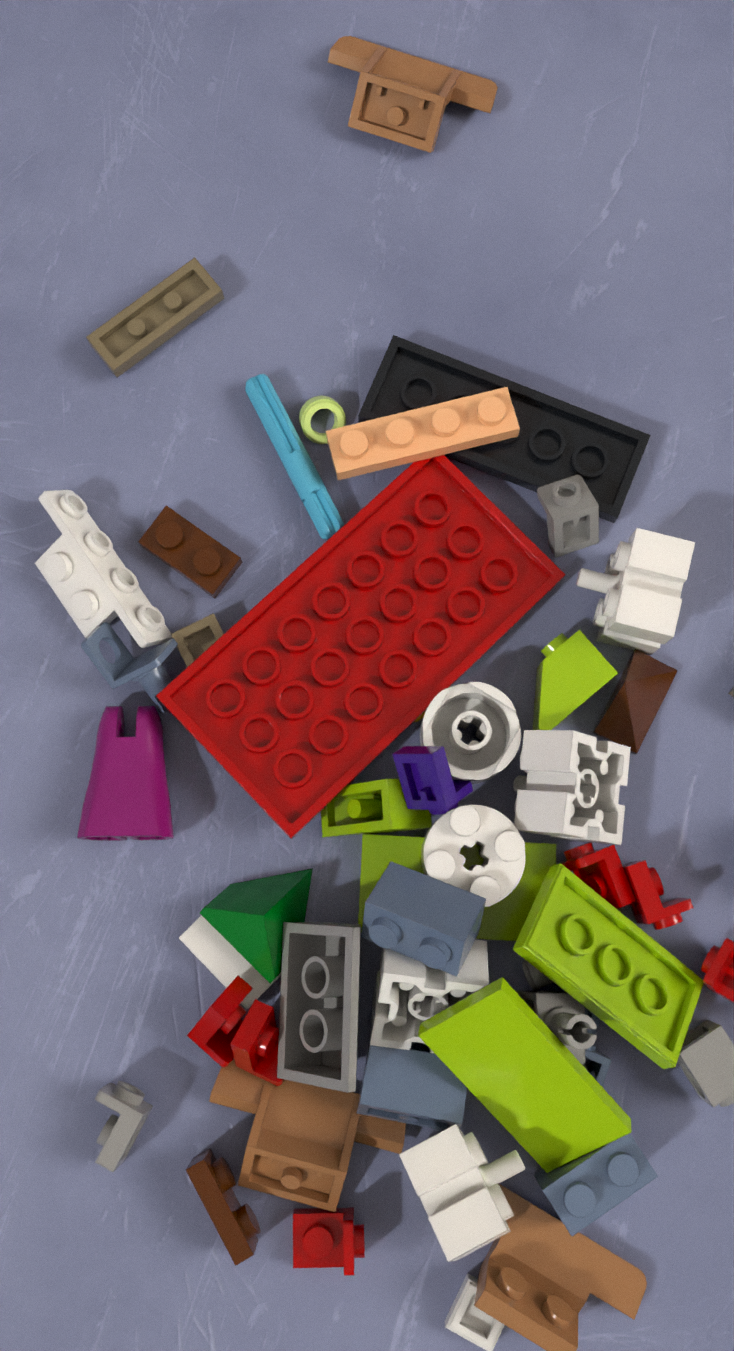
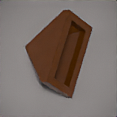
M635 649L593 733L608 741L631 747L630 752L637 754L678 670Z

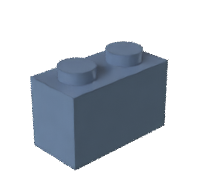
M390 861L365 902L361 937L374 942L382 948L391 949L418 960L428 967L442 970L457 977L479 934L486 898Z
M369 1045L357 1114L441 1131L455 1124L460 1128L463 1123L467 1087L435 1053H430V1049L429 1053L412 1049L404 1050Z
M630 1133L548 1173L542 1169L534 1175L571 1236L577 1234L658 1177Z

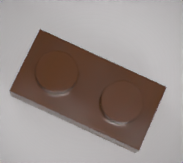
M168 506L164 507L138 541L142 548L214 599L242 564L241 557Z
M211 1148L192 1159L186 1172L236 1266L254 1255L259 1240L256 1235L260 1233V1226L250 1206L247 1203L241 1206L232 1190L236 1182L228 1163L223 1157L216 1159Z

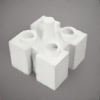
M636 528L629 537L628 542L620 541L616 553L610 554L604 573L585 568L580 569L576 583L578 587L606 594L605 599H599L593 618V626L600 627L597 637L598 642L630 650L637 649L645 654L652 655L660 648L661 644H666L674 637L682 603L680 598L683 584L688 577L695 542Z
M524 730L523 746L520 753V770H524L527 776H518L513 783L514 791L517 793L514 805V825L518 831L550 835V837L570 841L621 845L625 806L618 804L620 786H627L631 747L611 741H597V737L574 730Z
M475 940L457 977L442 970L428 967L418 960L391 949L382 948L380 971L377 972L372 999L370 1045L410 1050L412 1042L424 1043L418 1036L420 1023L489 985L487 941Z
M455 1124L399 1154L414 1189L428 1214V1219L448 1262L457 1261L511 1232L506 1220L513 1217L514 1214L498 1184L525 1170V1165L517 1150H513L488 1163L473 1132L464 1136L463 1132Z

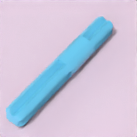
M259 374L248 379L245 391L320 537L324 540L331 538L344 526V522L268 376Z

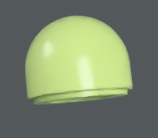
M315 396L307 400L302 406L299 413V424L309 440L317 444H328L326 433H319L311 428L313 414L320 409L331 410L334 414L332 429L346 425L345 412L334 399L328 396Z

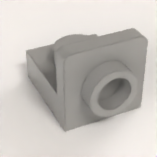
M574 475L537 489L538 499L547 513L548 545L555 558L599 543V505L580 475Z
M118 1081L117 1085L108 1083L99 1090L95 1097L96 1101L120 1114L119 1117L114 1114L110 1116L97 1139V1143L102 1145L103 1148L95 1163L111 1172H114L125 1161L153 1108V1105L143 1100L145 1094L129 1083Z

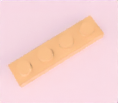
M508 387L327 430L326 438L337 480H343L518 437L520 427Z

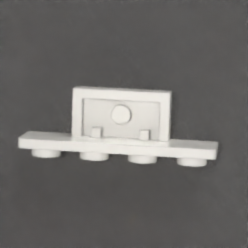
M71 490L44 491L38 499L62 535L35 564L84 637L87 638L102 623L107 622L110 624L119 616L141 648L163 644L172 638L171 632L165 625L163 615L156 607L151 605L140 589L136 576L125 567L114 551L110 538L100 531L87 512L85 502Z

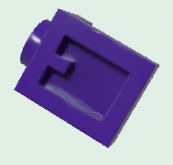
M403 746L392 754L408 809L429 810L434 815L445 814L457 808L458 802L473 791L471 780L452 779L444 746Z

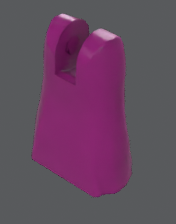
M106 706L98 726L92 770L83 802L77 838L93 841L127 840V837L132 840L141 841L173 839L171 803L165 768L163 728L156 707L139 706L136 716V737H124L125 721L122 706Z

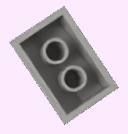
M283 922L277 1078L346 1093L356 1092L361 924Z

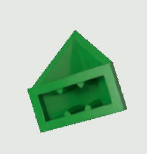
M313 868L230 884L200 911V914L269 983L281 973L283 922H305Z

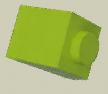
M580 629L569 639L563 633L559 634L541 650L546 658L540 663L536 671L533 730H552L618 674Z
M382 779L347 785L321 811L322 837L398 832L431 828L432 826L429 810L407 808L399 779Z

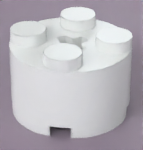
M482 682L462 683L442 690L429 704L420 728V746H444L452 779L471 780L472 784L485 782L507 767L515 757L521 741V727L512 701L499 689ZM469 724L475 725L478 728L475 735L481 741L472 740L469 745L463 743L460 740L462 732L457 727L466 729Z
M482 805L460 806L441 816L426 833L421 848L423 871L427 876L486 898L485 907H489L506 898L518 885L525 867V842L516 826L501 812ZM477 844L481 847L479 855L484 859L481 866L472 865L467 870L463 866L466 858L460 854V850L462 847L471 848Z

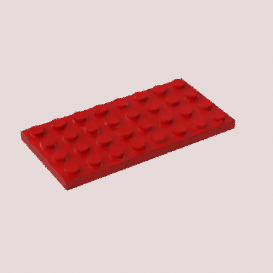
M445 455L416 461L181 672L156 697L290 839H293L427 710L429 704L438 693L451 687L545 597L566 574Z

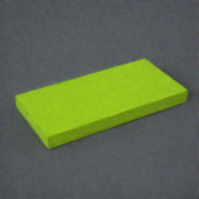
M362 834L358 924H361V932L365 902L390 861L424 874L421 848L425 837ZM525 842V867L518 885L500 902L484 907L480 930L476 939L517 940L549 868L556 865L557 844ZM477 844L471 848L462 847L460 850V854L466 858L463 866L467 870L472 865L481 866L484 859L479 855L481 847Z
M559 863L551 866L512 950L662 1069L675 1068L704 984L703 979L564 865Z
M503 977L420 1023L418 1036L547 1173L632 1132L631 1118Z

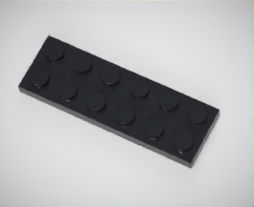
M393 335L359 412L358 422L508 387L520 427L518 437L445 454V456L536 493L537 489L541 486L574 475H580L599 505V517L615 523L651 435Z

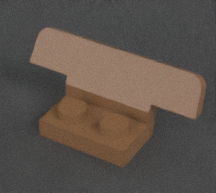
M352 36L339 38L330 49L328 63L360 72L348 127L430 153L434 151L445 107L450 101L491 114L498 89L496 83L492 80Z
M232 1060L227 1067H221L209 1100L211 1103L255 1114L244 1154L238 1186L336 1212L354 1142L401 1154L404 1146L406 1123L357 1114L360 1097L358 1093H346L284 1080L282 1085L276 1086L236 1067L235 1060Z
M498 1184L514 1216L506 1220L511 1232L494 1240L480 1266L475 1307L546 1351H576L578 1349V1313L586 1303L590 1293L635 1320L647 1286L646 1277L640 1269L579 1232L571 1236L563 1222L501 1184Z

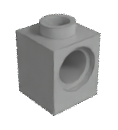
M706 1020L686 1034L677 1063L700 1099L712 1107L718 1104L721 1107H725L734 1103V1044L721 1025Z

